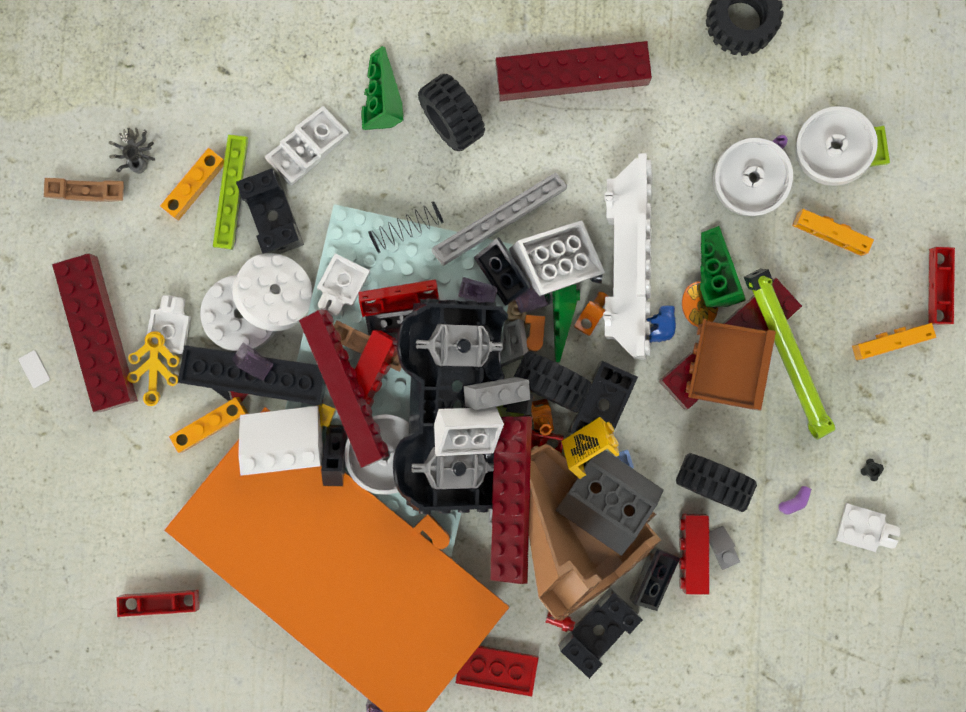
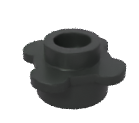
M867 459L865 467L860 472L863 476H868L871 481H877L884 467L882 464L875 463L873 459Z

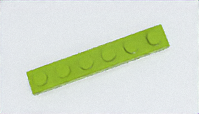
M228 135L213 240L214 248L233 250L241 197L236 182L242 180L248 145V138L245 136Z

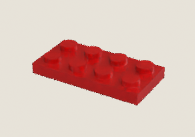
M478 646L458 671L455 683L532 697L539 657Z

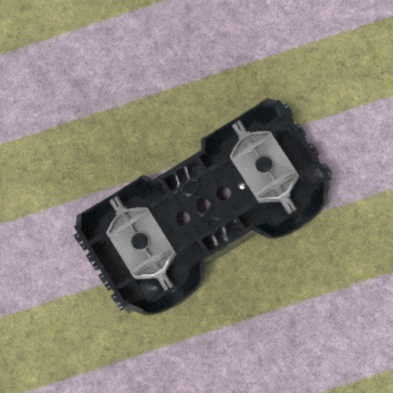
M420 299V303H413V311L404 318L400 325L397 338L398 359L402 369L411 376L409 434L399 441L395 449L393 477L398 492L406 499V505L412 507L415 511H419L420 514H431V511L449 514L451 510H458L459 513H470V510L477 509V512L485 513L489 512V509H493L494 453L436 456L434 423L438 410L453 409V404L456 401H460L461 408H469L465 406L464 386L505 379L500 358V351L503 348H500V346H503L501 334L504 322L508 319V314L503 309V306H496V302ZM456 380L462 383V389L459 392H455L452 389V384Z

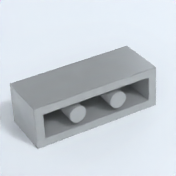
M513 377L464 386L465 406L479 410L530 400L529 380Z

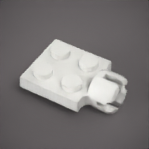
M335 253L317 286V289L322 291L318 307L321 310H327L332 316H338L345 304L353 306L358 297V292L361 291L370 274V270Z
M163 295L160 308L158 310L151 309L147 334L152 331L160 332L165 338L164 345L170 352L183 354L191 316H187L184 313L185 299ZM153 337V343L157 344L158 339L156 337Z
M846 503L836 540L876 552L878 546L895 548L898 540L888 538V536L891 534L900 537V528L886 523L885 514Z

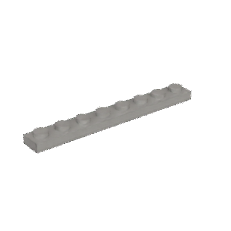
M555 172L434 246L432 253L443 266L564 192L567 189V185Z

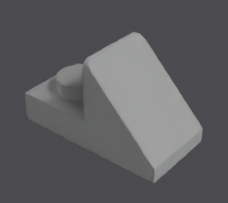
M724 526L710 531L709 543L721 569L724 570L740 563L734 549L735 544Z

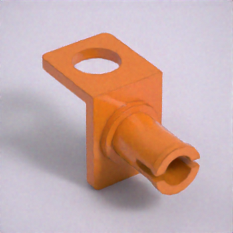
M598 292L594 301H589L574 325L576 329L588 336L592 334L605 312V309H603L605 297H609L606 293ZM588 319L591 322V327L588 329L582 327L581 321Z
M548 400L532 401L531 413L534 430L540 431L542 435H549L554 431ZM540 404L544 405L542 407H535L536 405Z

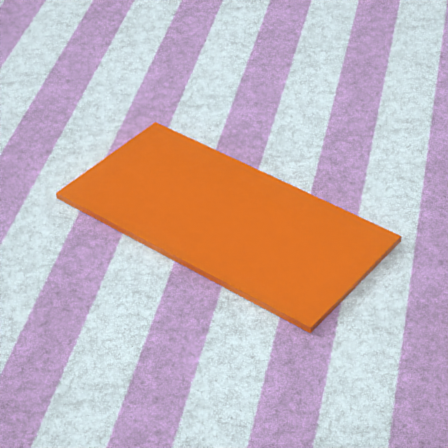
M264 407V409L260 413L270 412V410L267 407ZM238 439L164 531L383 712H426L510 606L441 549H437L421 533L418 534L414 527L371 492L360 487L346 472L343 486H323L322 466L241 475Z

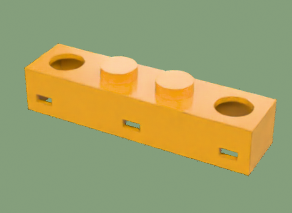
M208 147L160 207L179 221L224 166V159ZM210 156H214L216 160L213 166L205 164ZM177 200L179 203L178 208L170 210V204Z
M805 209L797 213L792 225L793 227L857 255L863 256L869 253L874 239L851 230L849 225L833 222L834 219L828 216L822 217Z
M932 323L907 330L906 327L897 328L890 335L887 332L875 335L876 339L852 345L855 359L862 360L937 337Z
M235 397L170 435L169 438L177 452L183 453L240 419V415L249 413L241 399ZM228 406H237L238 413L235 416H230L227 413ZM180 434H184L188 438L187 443L183 446L177 440Z

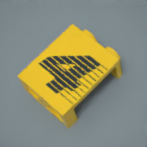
M599 417L562 440L568 469L579 479L586 476L583 463L604 450L608 449L616 457L619 456L617 448L619 444L613 435L614 428L609 422L606 423Z

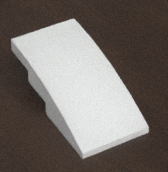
M322 106L295 127V131L281 140L280 145L268 153L265 159L292 186L349 135V132Z

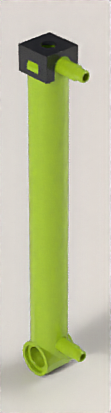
M760 268L743 278L748 289L753 291L768 329L776 331L774 343L809 422L807 424L812 436L819 440L834 432L835 425L824 409L772 286L774 281L769 269Z

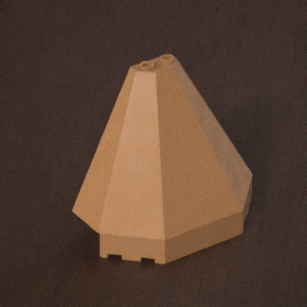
M544 444L531 449L529 540L538 597L555 619L562 621L607 590L621 576L633 569L638 562L650 555L649 552L661 539L648 525L657 515L652 512L636 539L621 556L555 511L578 477L568 469L565 455L548 444ZM593 482L590 490L592 493L598 494L601 491V486L599 483ZM626 505L624 507V514L628 517L632 516L634 508L631 505Z

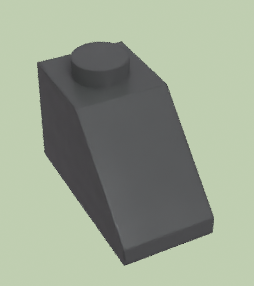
M530 394V400L506 404L503 407L506 408V412L531 415L533 395Z

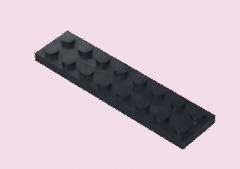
M184 345L178 383L319 406L323 404L326 386L318 365Z

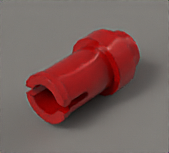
M548 612L545 623L557 626L564 632L568 630L573 631L575 621L571 620L572 617L567 616L560 621Z

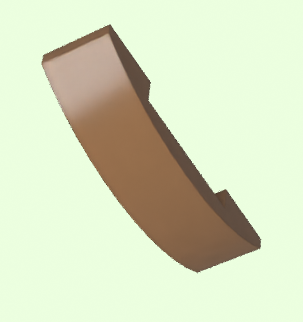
M44 178V197L91 202L123 201V181L93 182Z
M336 320L334 327L341 336V344L362 354L370 336ZM396 354L390 362V368L400 372L402 367L398 354Z

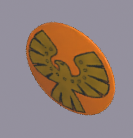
M701 282L690 284L685 289L682 297L683 313L686 319L696 327H698L699 323H703V319L713 322L718 312V307H706L700 290Z

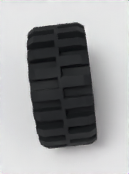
M712 0L706 13V26L710 27L708 34L710 37H714V44H720L722 46L721 50L724 52L730 50L732 55H737L740 52L741 56H747L749 52L751 54L757 53L768 45L780 29L781 20L784 16V12L781 10L783 3L781 0ZM736 3L750 5L759 15L760 26L753 30H744L737 27L730 20L728 14L729 6Z
M440 74L420 88L418 100L421 108L424 110V114L441 139L454 151H463L483 137L485 124L482 121V116L478 112L477 106L473 103L472 98L467 94L463 86L451 75Z
M530 351L524 354L513 376L529 380L531 392L576 413L581 410L592 388L591 382L585 377Z
M692 453L685 456L676 477L677 485L740 512L747 510L757 487L756 481L751 477Z

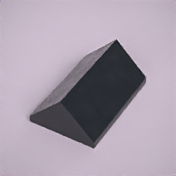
M499 237L473 257L505 306L531 290L532 286Z
M654 547L649 552L650 555H648L629 599L635 605L658 611L678 565L679 557Z

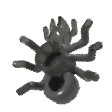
M127 128L128 133L123 129V135L122 133H119L121 140L128 143V145L122 146L109 141L110 145L123 149V155L113 154L109 155V158L127 159L126 164L119 166L116 172L129 167L130 170L137 174L143 173L147 167V163L143 158L149 161H155V158L143 154L142 151L151 150L154 142L148 143L147 147L138 148L146 142L147 131L144 130L142 132V140L136 143L139 137L138 129L135 128L136 135L130 128Z

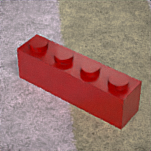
M373 330L354 369L357 374L358 384L363 388L364 398L370 407L374 403L373 397L382 386L383 376L390 370L392 358L397 354V339L381 330Z
M682 514V519H679V529L682 530V538H679V548L682 550V558H679V568L682 569L679 587L685 594L709 595V516L706 514Z

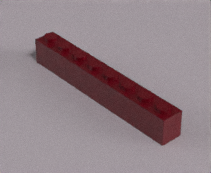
M317 310L300 319V325L360 467L372 465L389 457L388 446L382 440L380 427L372 417V409L364 398L363 388L358 384L356 371L349 363V355L341 344L339 332L335 330L332 315L327 310Z

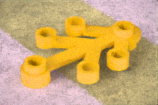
M157 331L148 333L145 337V344L128 356L131 364H137L141 361L142 356L150 351V358L127 376L129 382L136 383L149 370L148 392L143 396V401L148 406H154L160 401V394L157 392L158 371L164 376L167 384L170 386L177 385L179 378L177 374H172L158 359V353L160 352L167 359L170 367H176L180 364L179 356L173 355L166 348L164 336ZM153 337H156L158 339L157 344L153 343ZM133 355H136L138 357L137 361H134L132 359ZM171 358H175L177 363L172 364ZM136 374L137 380H133L131 375ZM170 377H174L176 382L172 383ZM150 394H154L156 400H151Z

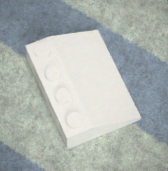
M582 220L518 240L509 248L514 261L539 296L605 273Z
M319 406L240 415L239 465L241 475L322 466L324 451Z

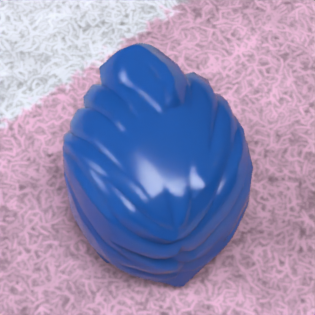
M662 306L658 314L646 319L647 322L654 324L650 328V335H648L650 343L665 342L674 336L676 329L674 306Z

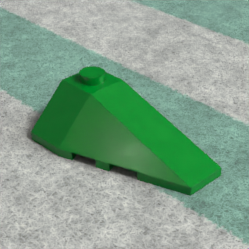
M381 46L370 54L367 77L370 80L368 88L364 92L367 99L366 105L362 106L361 110L363 130L393 128L404 121L403 103L386 48Z
M720 226L701 232L700 290L706 307H729L746 301Z
M576 284L552 292L556 363L561 361L577 301H580V289H576Z

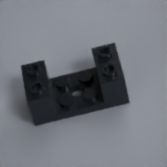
M272 168L236 182L242 200L249 206L259 233L256 237L262 254H281L304 245L279 176ZM271 211H276L278 214L277 219L274 221L268 219V214Z
M599 362L591 379L593 380L592 388L581 410L575 415L568 432L574 434L599 417L606 423L609 422L615 430L638 377L607 362ZM601 399L608 400L609 408L607 410L599 408L598 404Z
M609 588L575 625L573 631H570L558 644L560 652L590 679L603 665L600 658L625 631L631 634L643 619L616 592ZM602 625L604 632L601 635L594 634L593 629L595 626Z

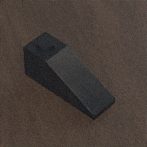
M413 309L365 316L368 335H371L373 330H381L385 333L399 332L402 321Z
M330 425L326 430L321 468L323 486H343L347 433L343 425Z

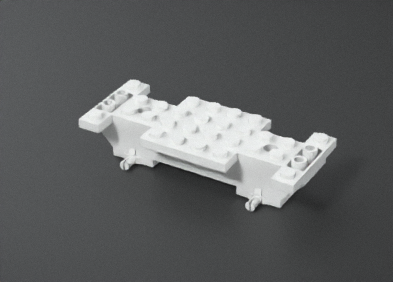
M647 153L638 154V158L634 159L615 179H607V192L605 193L607 204L606 218L609 225H614L613 297H605V312L603 313L605 337L607 339H615L634 359L647 360V356H650L649 340H646V335H650V322H646L647 316H650V302H647V298H651L650 280L647 279H651V203H648V200H652L651 160H647Z

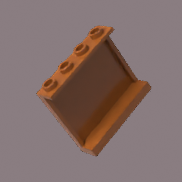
M703 319V323H699L697 335H700L699 343L694 345L693 354L696 355L695 362H691L689 373L693 375L692 380L687 382L686 393H689L688 397L761 411L776 331H763L715 323Z

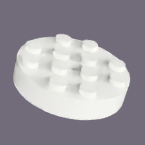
M840 106L829 107L813 114L803 124L796 142V157L803 172L812 180L830 186L848 184L861 177L870 167L877 151L876 131L868 118L854 109ZM838 143L841 149L831 148V144Z
M762 138L744 139L728 147L720 155L713 171V187L719 201L728 210L742 216H758L773 211L787 198L793 182V169L787 154L774 142ZM751 172L755 173L757 177L754 183L747 176Z
M275 253L260 254L249 259L239 270L233 283V298L241 315L256 327L269 331H282L296 325L308 312L313 294L310 279L303 268L292 259Z
M236 275L229 276L216 282L204 296L200 311L201 323L207 336L218 346L232 352H251L267 344L276 331L256 327L244 317L236 318L239 311L233 298V283Z
M394 415L372 416L380 427L382 440L387 444L388 450L391 452L390 458L387 460L382 459L372 465L361 468L348 438L345 446L346 467L352 479L363 489L375 494L397 493L398 490L393 477V456L399 441L409 434V422Z

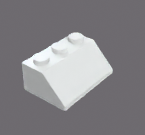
M490 407L479 410L472 408L439 409L434 423L436 456L494 453L504 425L497 408Z

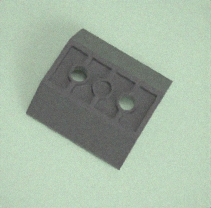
M604 450L588 460L585 466L586 476L581 479L577 478L555 511L622 556L636 539L656 508L664 489ZM593 482H597L601 486V491L598 494H594L590 490ZM626 505H631L634 508V514L630 517L624 514V507Z

